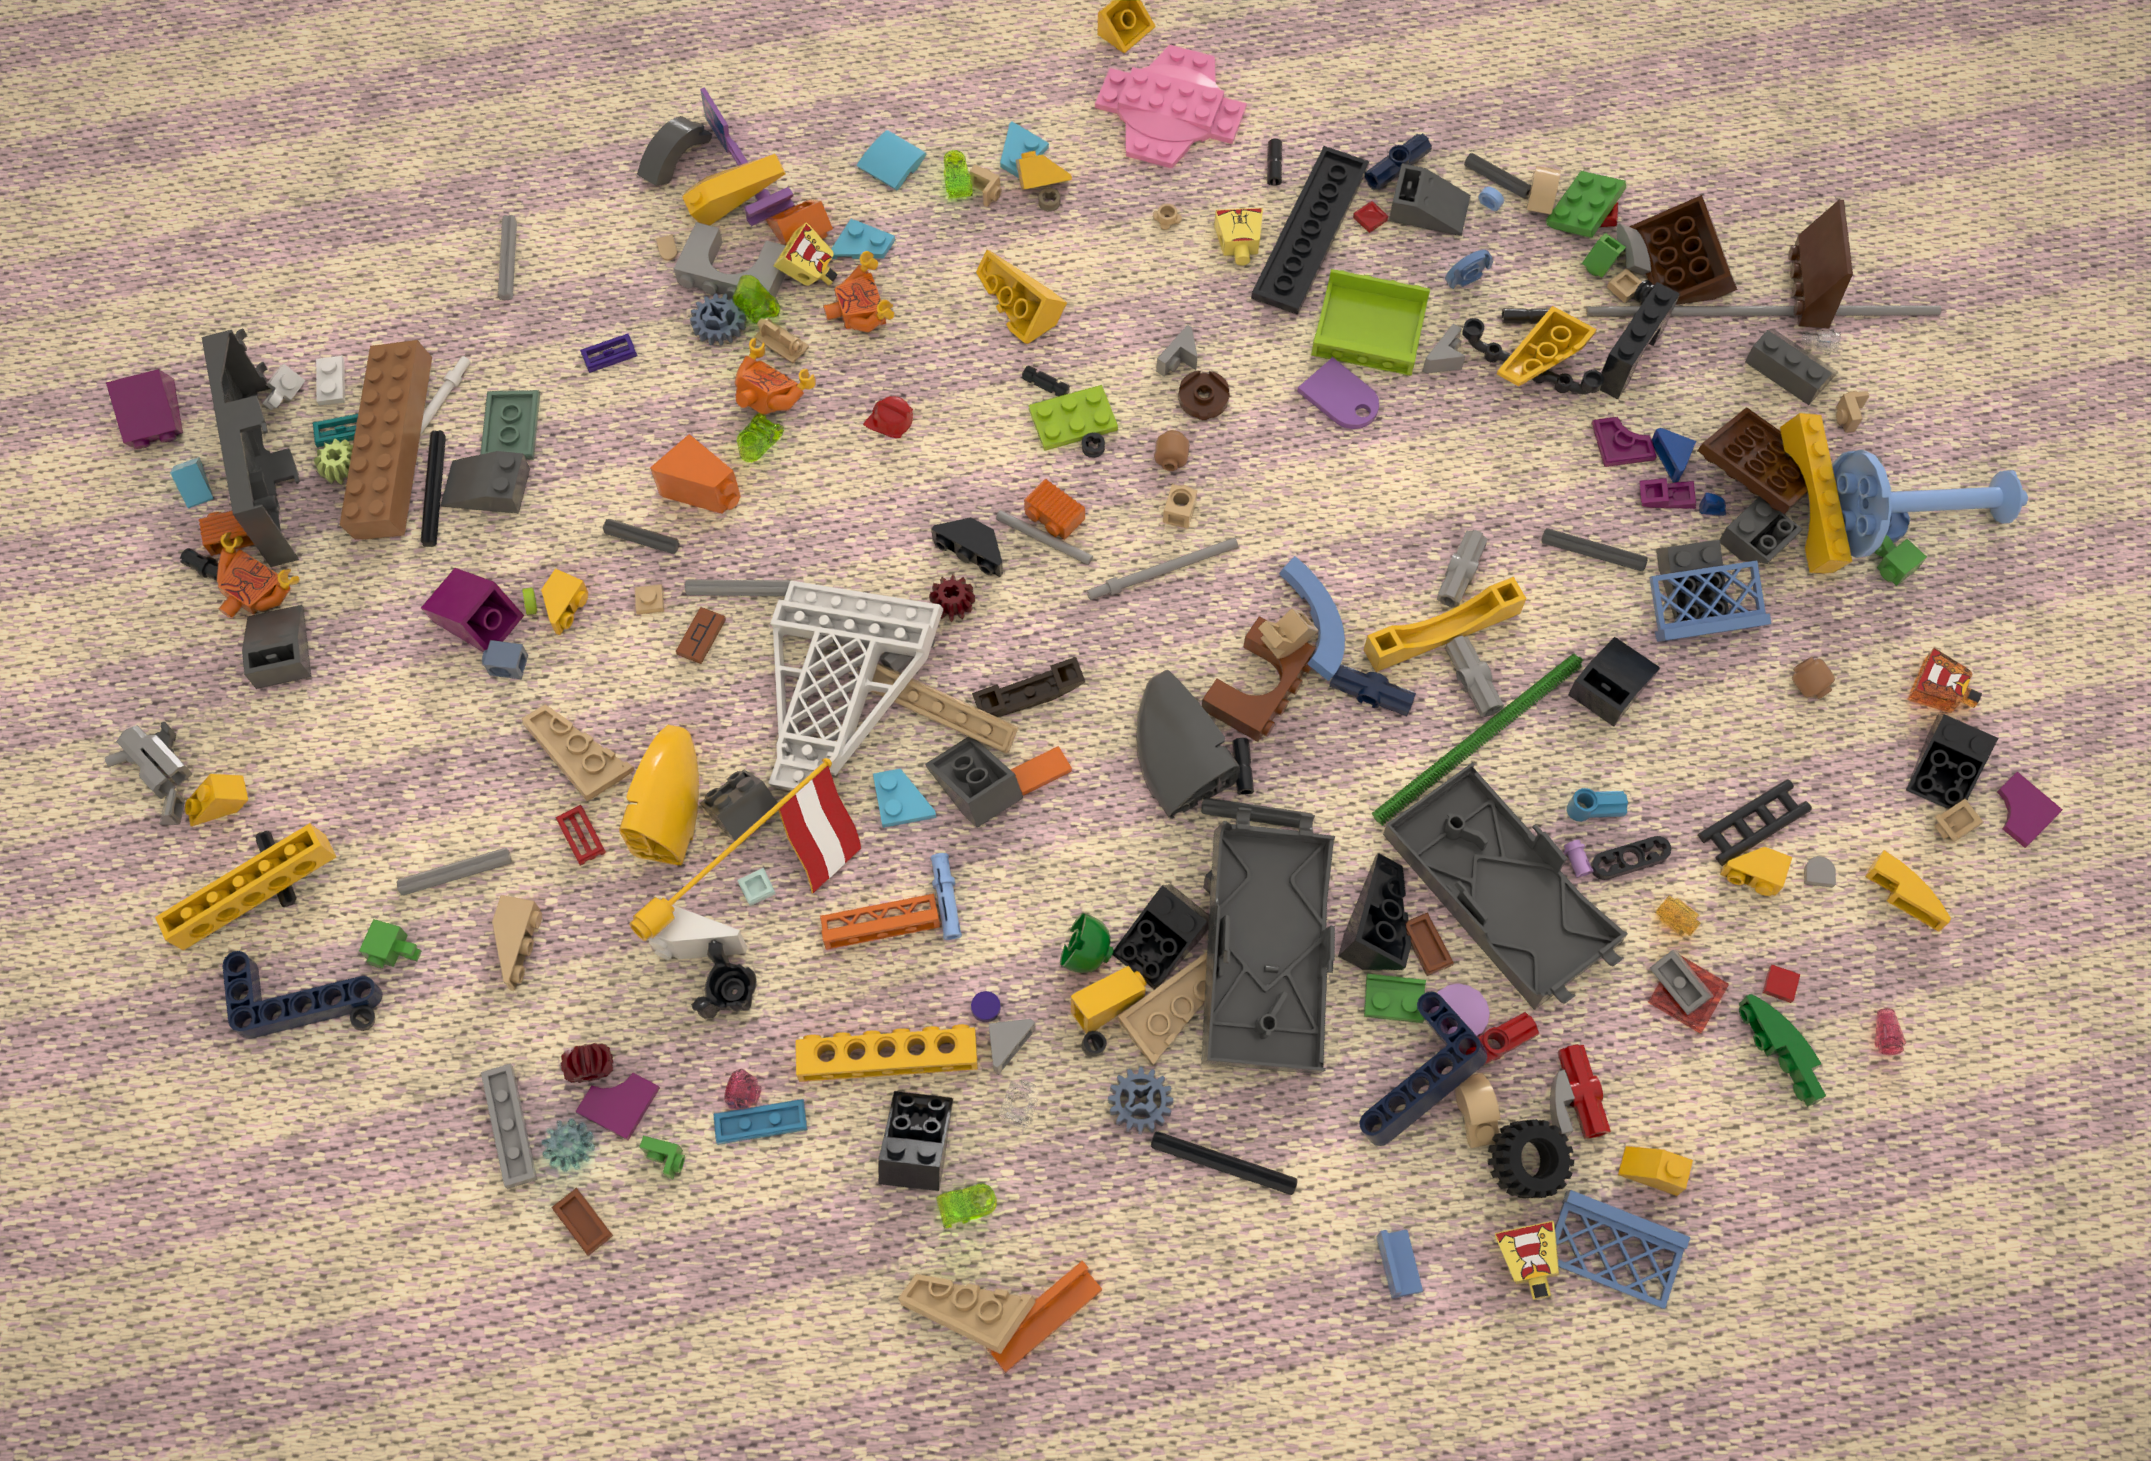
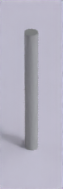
M1002 510L996 516V520L1087 565L1093 559V555Z

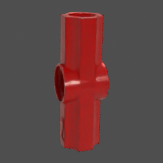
M1524 1012L1498 1027L1488 1029L1484 1035L1478 1037L1487 1051L1488 1058L1484 1065L1493 1060L1500 1059L1507 1052L1539 1035L1537 1024L1532 1016ZM1487 1040H1496L1500 1044L1501 1049L1491 1048ZM1476 1047L1469 1048L1465 1055L1472 1054Z
M1575 1044L1560 1049L1557 1053L1561 1067L1566 1072L1575 1098L1570 1106L1575 1108L1583 1138L1590 1139L1609 1134L1611 1130L1602 1104V1086L1599 1078L1596 1075L1593 1076L1584 1045Z

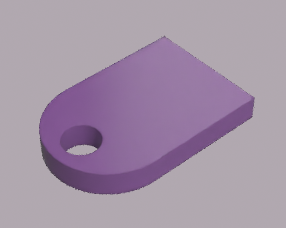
M1333 357L1304 381L1297 390L1298 393L1326 416L1344 428L1360 429L1366 427L1375 420L1378 414L1379 399L1375 391ZM1363 408L1366 409L1370 415L1367 417H1360L1356 414L1355 411L1357 409Z

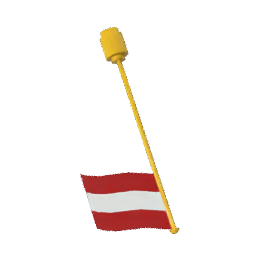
M828 758L822 759L823 763L670 900L665 898L660 900L654 897L633 916V921L629 923L633 932L643 941H646L648 938H654L675 919L673 915L675 909L672 905L777 811H779L787 838L805 869L811 893H814L861 849L856 827L837 793L829 769L832 765L831 760Z

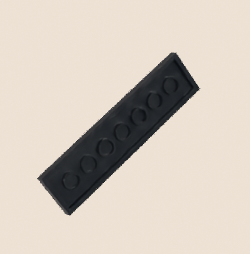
M1323 146L1252 291L1251 299L1296 315L1299 314L1365 176V172L1369 167V161Z

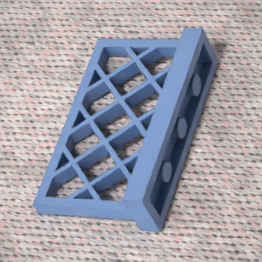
M1757 560L1649 577L1658 631H1655L1657 642L1771 624L1770 613L1766 614ZM1750 567L1752 579L1746 586L1735 577L1741 569ZM1729 570H1734L1732 574L1727 572ZM1716 572H1720L1728 578L1721 590L1709 582ZM1703 574H1708L1706 578L1701 576ZM1689 576H1693L1701 582V585L1694 594L1683 586ZM1676 578H1682L1679 582L1675 580ZM1667 580L1675 586L1668 598L1660 593L1658 581ZM1732 582L1743 590L1736 601L1725 594V591ZM1705 586L1717 594L1710 605L1698 597ZM1679 590L1691 598L1684 609L1672 602V599ZM1747 593L1755 599L1757 610L1748 611L1740 605ZM1721 597L1732 605L1726 615H1721L1713 609ZM1694 602H1697L1706 609L1700 619H1695L1687 613ZM1669 605L1680 614L1674 623L1665 624L1663 612ZM1738 609L1740 613H1734V611ZM1710 613L1714 615V617H1707V616H1708ZM1683 617H1685L1686 619H1688V621H1681V620H1682Z
M1573 1190L1566 1191L1555 1226L1556 1242L1558 1245L1568 1240L1576 1258L1567 1262L1558 1260L1559 1267L1665 1309L1684 1249H1687L1691 1237ZM1568 1211L1580 1215L1586 1228L1570 1235L1565 1224ZM1587 1219H1590L1597 1223L1590 1226ZM1601 1225L1610 1227L1615 1238L1614 1241L1603 1246L1599 1245L1592 1229ZM1563 1229L1566 1237L1559 1240ZM1588 1231L1596 1249L1580 1255L1572 1238ZM1617 1231H1620L1627 1235L1620 1238ZM1633 1236L1640 1239L1645 1252L1630 1258L1622 1241ZM1647 1242L1657 1247L1650 1249ZM1618 1244L1625 1261L1610 1267L1602 1250ZM1663 1248L1673 1252L1674 1256L1671 1266L1660 1270L1652 1253ZM1598 1252L1605 1270L1593 1274L1588 1272L1582 1259ZM1648 1256L1655 1273L1640 1279L1632 1262ZM1578 1261L1581 1268H1578L1571 1264ZM1628 1264L1635 1282L1623 1286L1618 1284L1612 1271ZM1665 1272H1668V1275H1667V1278H1666V1281H1665V1279H1664V1277H1663L1662 1274L1665 1273ZM1608 1273L1611 1280H1608L1601 1276ZM1658 1276L1663 1287L1660 1300L1648 1296L1642 1283ZM1638 1285L1641 1292H1638L1631 1288Z

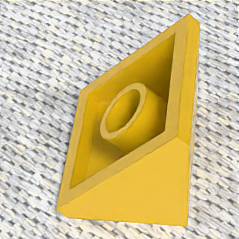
M1112 0L1098 12L1097 35L1122 53H1126L1156 27L1141 0Z

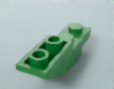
M1753 994L1745 996L1739 1003V1013L1742 1020L1746 1024L1749 1023L1755 1033L1753 1039L1757 1048L1761 1051L1764 1050L1767 1057L1776 1053L1779 1054L1778 1062L1781 1069L1786 1074H1790L1794 1082L1793 1090L1796 1097L1800 1101L1804 1100L1807 1107L1821 1101L1826 1097V1094L1813 1071L1822 1063L1812 1047L1794 1025L1779 1011Z

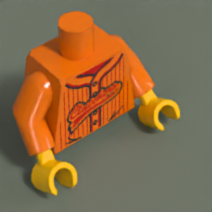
M864 251L860 256V263L862 265H858L848 278L835 287L836 302L823 306L827 320L842 317L846 329L852 328L853 330L869 333L877 326L886 324V319L891 320L894 318V312L891 310L893 304L888 300L881 301L872 273H868V269L875 270L878 267V261L873 258L874 254Z
M756 338L751 339L749 342L750 354L745 356L736 373L735 386L737 390L735 396L737 404L742 408L749 406L764 415L775 411L790 410L804 394V389L809 390L815 387L816 379L814 374L809 377L808 369H802L799 372L800 383L798 384L763 361H755L756 358H761L765 355V344L763 342L762 346L756 349Z
M231 532L222 535L221 544L224 548L221 551L218 562L217 583L220 592L227 599L218 609L224 615L233 619L241 608L254 615L257 611L264 612L280 606L291 589L290 585L299 583V577L293 576L289 581L288 574L291 572V569L281 570L277 574L239 549L236 552L235 548L243 542L241 536H237L233 544L229 539Z

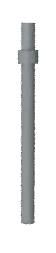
M1232 538L1119 579L1117 577L1105 581V584L1088 589L1087 595L1090 600L1109 593L1111 596L1122 592L1123 588L1238 548V542L1236 538Z

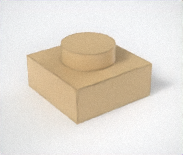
M1626 268L1609 281L1607 288L1626 303L1634 297V293L1642 281Z
M662 584L635 587L637 615L664 612Z

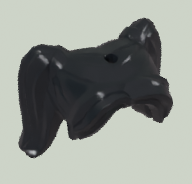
M712 940L708 943L707 956L715 965L707 976L704 989L705 997H698L691 1004L692 1009L697 1011L699 1016L704 1019L714 1018L720 1010H733L735 1012L749 1010L752 1005V994L755 992L757 982L753 970L749 967L745 968L740 964L729 963L728 957L723 950V944ZM736 989L737 993L732 994V991Z

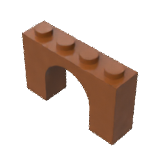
M1260 616L1246 634L1243 648L1270 662L1276 668L1280 677L1278 686L1267 694L1248 695L1217 678L1202 699V707L1209 715L1259 742L1263 735L1269 736L1275 725L1273 719L1277 714L1281 716L1289 704V701L1286 699L1290 693L1295 695L1303 683V680L1300 678L1304 672L1309 674L1313 668L1307 663L1312 658L1316 648L1309 643H1305L1287 657L1278 659L1261 639L1263 633L1258 628L1267 620Z

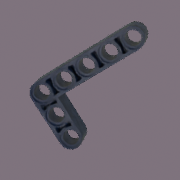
M233 951L223 960L222 968L228 1023L235 1032L246 1039H253L349 1015L354 1008L361 1005L374 1008L381 1002L383 996L381 988L371 978L359 976L262 1000L257 963L242 951ZM246 963L244 969L237 972L238 967ZM371 988L369 995L361 998L362 992ZM249 990L247 996L240 1000L241 994ZM341 996L337 1004L331 1005L335 997ZM311 1003L310 1009L302 1013L303 1007ZM282 1010L281 1015L277 1019L272 1020L273 1015ZM252 1018L250 1024L242 1028L243 1023L247 1019Z
M1431 991L1421 995L1417 1002V1009L1426 1023L1446 1046L1361 1116L1359 1121L1360 1129L1374 1145L1384 1146L1391 1142L1479 1070L1487 1061V1051L1479 1038L1441 995ZM1439 1006L1436 1012L1429 1013L1433 1007ZM1457 1027L1455 1032L1447 1034L1450 1028ZM1476 1047L1472 1054L1465 1055L1469 1048ZM1453 1066L1449 1073L1442 1074L1446 1067ZM1429 1085L1426 1092L1418 1093L1421 1087ZM1406 1105L1403 1111L1395 1113L1398 1106ZM1382 1123L1378 1131L1371 1132L1375 1125Z

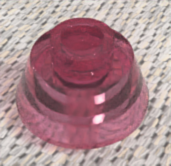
M742 1068L731 1074L724 1095V1102L729 1109L749 1108L752 1103L756 1104L758 1102L761 1086L758 1085L757 1078Z

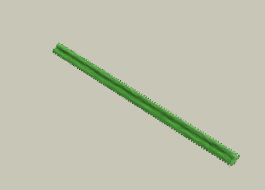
M1575 653L1571 654L1416 777V779L1411 781V783L1372 812L1373 818L1383 826L1382 821L1386 823L1385 820L1389 821L1388 818L1391 819L1390 815L1394 817L1393 814L1397 815L1396 812L1399 813L1398 809L1402 811L1401 808L1407 807L1406 803L1409 805V802L1412 803L1411 799L1414 801L1413 797L1417 799V796H1420L1419 793L1422 795V792H1425L1424 789L1427 791L1426 786L1428 788L1432 787V783L1435 784V782H1438L1437 779L1440 780L1439 776L1443 778L1442 775L1446 776L1445 773L1448 774V772H1451L1450 769L1453 770V768H1456L1455 765L1458 766L1457 762L1461 764L1460 761L1463 762L1462 758L1466 760L1465 757L1468 758L1467 754L1471 756L1473 751L1476 752L1478 747L1481 748L1483 743L1486 744L1488 739L1491 740L1493 735L1496 736L1498 731L1501 732L1503 727L1506 728L1508 723L1511 724L1513 719L1516 720L1518 715L1521 716L1523 711L1526 712L1528 707L1531 708L1530 705L1536 704L1535 701H1540V697H1545V693L1548 694L1553 688L1555 689V686H1558L1557 683L1560 685V682L1562 683L1565 681V678L1570 677L1572 672L1575 673L1577 668L1580 669L1583 659Z

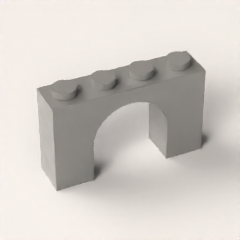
M696 222L674 267L677 283L685 288L696 287L703 289L711 295L716 293L727 294L729 299L735 297L737 301L739 299L749 301L756 307H762L763 305L771 307L786 275L773 265L786 245L766 240L756 263L750 269L739 274H725L712 266L723 243L720 229Z

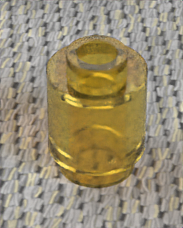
M1669 895L1655 912L1660 917L1659 920L1681 937L1685 933L1691 936L1701 924L1697 920L1700 914L1678 897L1674 899Z

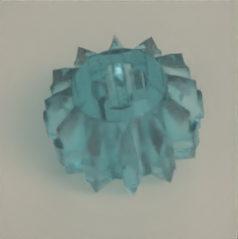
M570 1118L565 1126L561 1120H557L556 1126L558 1129L554 1131L548 1128L546 1131L551 1138L541 1140V1144L547 1148L542 1153L543 1157L550 1159L549 1164L553 1168L560 1165V1169L563 1172L568 1171L570 1163L578 1170L580 1169L579 1159L582 1158L585 1162L590 1161V1157L585 1151L595 1150L594 1144L589 1142L594 1138V1135L591 1131H586L587 1125L583 1122L576 1125V1121ZM567 1141L572 1142L573 1146L569 1149L564 1147L563 1144Z

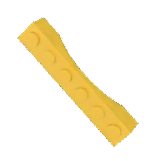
M1799 413L1780 427L1784 450L1798 464L1808 489L1810 522L1805 544L1807 563L1810 573H1834L1853 561L1822 415Z
M1511 577L1489 586L1470 600L1441 615L1413 624L1391 625L1367 635L1363 650L1375 672H1378L1445 645L1456 637L1462 635L1465 637L1519 615L1527 598L1515 578Z

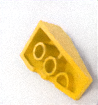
M772 154L706 176L687 189L682 198L690 215L699 223L710 226L786 173L778 156Z

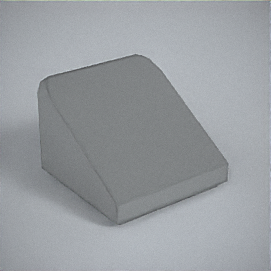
M170 789L165 797L160 825H179L181 823L185 799L175 789Z

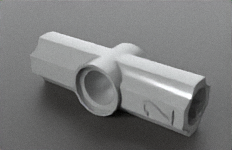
M1477 530L1466 531L1457 553H1454L1445 573L1446 578L1438 592L1437 600L1441 604L1451 608L1459 606L1468 584L1471 585L1473 576L1479 566L1478 561L1488 540L1482 532Z
M1462 635L1447 643L1445 649L1457 670V680H1461L1465 688L1462 690L1465 693H1469L1480 716L1488 717L1502 710L1504 704L1492 684L1491 670L1485 661H1480L1468 636L1463 637Z

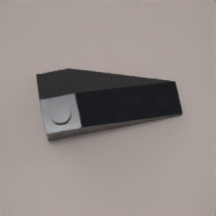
M1380 853L1374 858L1342 939L1338 957L1362 970H1404L1410 953L1411 937L1407 936L1406 923L1409 921L1408 912L1404 911L1403 898L1406 896L1403 866Z

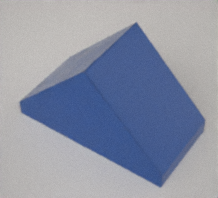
M1658 428L1651 439L1654 449L1672 482H1679L1696 441L1669 430Z

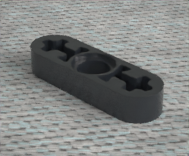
M1653 836L1597 854L1590 865L1594 871L1592 874L1600 880H1609L1658 865L1667 860L1672 849L1667 839L1661 836ZM1654 844L1657 848H1663L1661 856L1657 852H1653L1647 855L1646 859L1648 861L1645 860V852L1650 851ZM1626 852L1634 853L1638 858V863L1635 865L1627 864L1623 859V854ZM1615 855L1617 856V864L1612 865L1608 872L1604 868L1599 869L1598 866L1601 860L1605 864L1614 862L1616 859Z

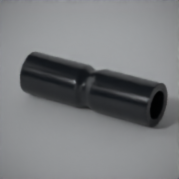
M1274 138L1268 141L1267 184L1273 185V179H1275V185H1281L1282 141Z
M1503 308L1502 318L1504 319L1502 324H1537L1550 308H1532L1529 310L1526 308Z
M1236 738L1232 743L1234 759L1240 766L1239 777L1236 781L1237 794H1253L1254 784L1252 768L1250 766L1249 739Z

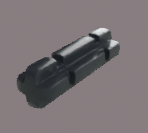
M1026 366L1023 370V380L1029 383L1033 381L1034 385L1050 393L1054 391L1058 397L1066 395L1070 391L1068 384L1062 381L1057 382L1058 379L1042 371L1036 372L1037 369L1032 366Z

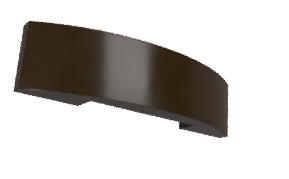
M1073 657L1050 665L1051 670L1002 688H999L998 684L974 692L972 695L978 709L995 717H1001L1057 699L1084 684L1085 679L1077 658Z

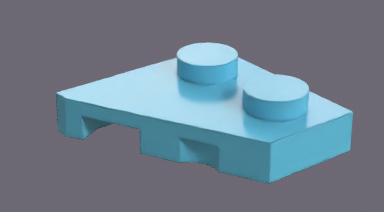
M1011 121L1003 148L1000 167L1019 178L1016 159L1022 158L1021 153L1035 151L1036 155H1043L1049 148V143Z
M850 219L831 248L834 253L832 259H837V257L860 259L864 251L874 254V259H884L895 242V236Z
M901 768L873 774L883 828L936 818L933 807Z

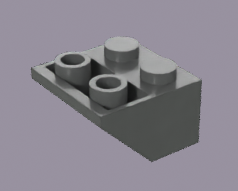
M1759 496L1726 527L1720 538V544L1741 561L1750 562L1757 560L1758 563L1768 564L1803 529L1785 514L1773 509L1767 501Z
M745 769L730 775L727 779L728 782L720 788H714L705 795V799L699 803L724 833L734 841L778 803L765 783Z

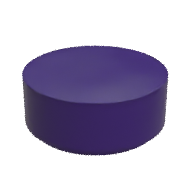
M983 991L975 995L971 1002L973 1016L981 1022H990L996 1019L1001 1010L999 998L989 991Z

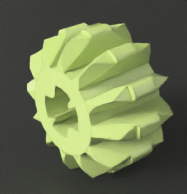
M334 439L330 445L324 442V449H316L318 456L314 458V464L321 477L326 478L331 484L336 480L342 485L344 478H348L353 445L346 439L341 443Z

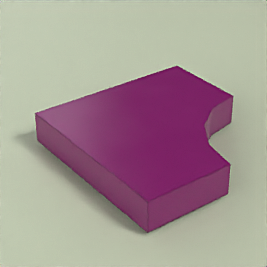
M1619 417L1595 419L1592 421L1591 424L1604 467L1656 460L1657 456L1650 435H1639L1631 432L1622 425Z
M2016 772L1997 791L2004 800L2008 811L2007 821L2002 829L2024 848L2063 810L2019 772Z
M632 1073L625 1082L615 1087L599 1088L591 1085L575 1112L629 1141L660 1087L635 1073Z

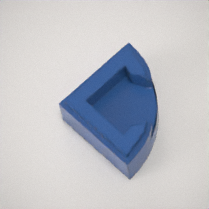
M1705 493L1699 504V513L1724 516L1726 515V502L1716 494Z

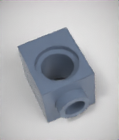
M490 640L488 650L483 652L482 664L490 676L522 680L528 654L523 644Z

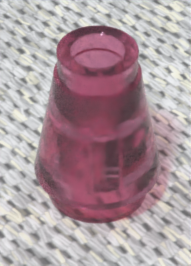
M1889 1008L1878 1010L1875 1046L1884 1055L1902 1053L1906 1040L1895 1010Z

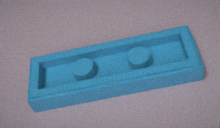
M804 1099L713 1114L717 1145L808 1130Z

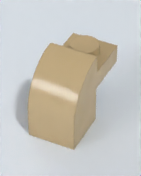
M1536 166L1532 175L1527 210L1552 214L1561 170Z
M1291 608L1277 623L1265 621L1258 628L1263 633L1262 641L1278 659L1287 657L1301 648L1319 631L1301 610Z
M1483 1073L1474 1074L1455 1088L1456 1103L1464 1115L1466 1137L1470 1148L1495 1144L1492 1138L1495 1134H1499L1498 1120H1501L1498 1102L1489 1080Z

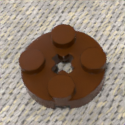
M1201 370L1188 374L1181 381L1178 392V401L1181 408L1188 415L1199 420H1207L1222 414L1227 408L1230 398L1227 381L1220 374L1209 371V374L1201 373ZM1198 392H1209L1208 398L1199 397Z

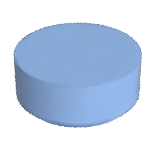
M1485 187L1478 196L1480 203L1493 211L1499 210L1504 203L1502 194L1493 187Z

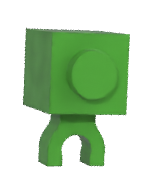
M1605 233L1598 239L1582 264L1586 266V270L1590 274L1603 278L1626 247Z
M1887 535L1881 546L1874 552L1883 557L1877 566L1881 576L1885 580L1893 582L1896 586L1919 569L1927 558L1908 539L1896 547Z
M373 919L359 949V952L367 959V964L381 969L384 965L394 967L399 956L417 962L422 951L416 948V944L406 942L408 935L400 926Z

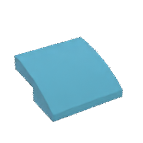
M886 130L868 148L856 166L897 191L909 173H914L927 154Z

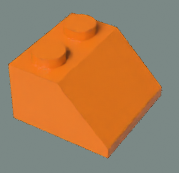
M808 199L765 219L782 245H786L795 230L805 223H808L822 239L828 236V231L833 230L822 201Z

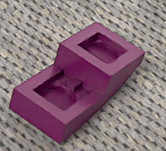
M1667 478L1639 481L1641 504L1644 507L1696 509L1694 481L1667 483Z

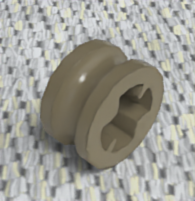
M1054 188L1041 190L1038 196L1040 208L1047 212L1057 210L1060 206V193ZM1045 198H1047V199L1054 198V201L1049 200L1048 202H1046V201H1045Z

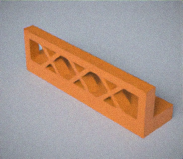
M934 894L820 916L822 937L826 950L940 928ZM930 901L931 909L912 913L917 904ZM910 906L908 910L903 907ZM891 909H898L904 913L903 915L884 918ZM882 911V913L879 916L875 914V912ZM865 914H869L876 919L855 924L858 918ZM854 917L851 921H849V920L846 919V918ZM841 920L847 926L828 929L827 922Z
M1082 1260L1035 1300V1304L1001 1354L986 1347L1005 1373L1102 1291V1288L1088 1272V1266Z

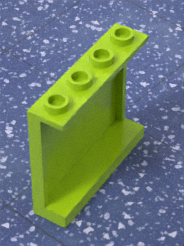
M1331 269L1311 356L1325 359L1333 357L1340 362L1411 376L1431 289L1419 285H1409L1394 280H1384L1369 275H1359L1344 270Z

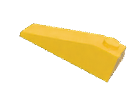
M986 250L976 273L988 294L996 295L999 304L996 306L998 312L1002 313L1005 311L1010 319L1006 323L1009 331L1024 343L1029 344L1056 326L1067 302L995 253Z
M1552 306L1499 368L1497 375L1519 387L1582 350L1595 335L1597 329Z

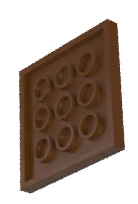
M1747 407L1705 440L1697 450L1708 462L1720 467L1730 478L1738 480L1751 493L1760 496L1773 509L1783 514H1786L1808 494L1806 482L1798 464L1784 450L1781 431Z

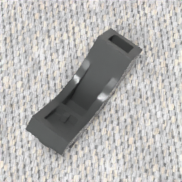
M683 116L670 120L659 129L648 144L642 156L637 175L655 186L669 184L672 181L675 167L682 154L691 146L709 143L713 134L705 130L704 125L692 122Z

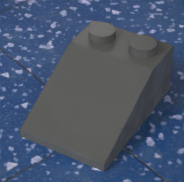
M495 451L452 460L441 507L519 514L530 471L524 454Z
M969 736L925 764L960 812L977 828L1023 799L1015 773L980 742Z

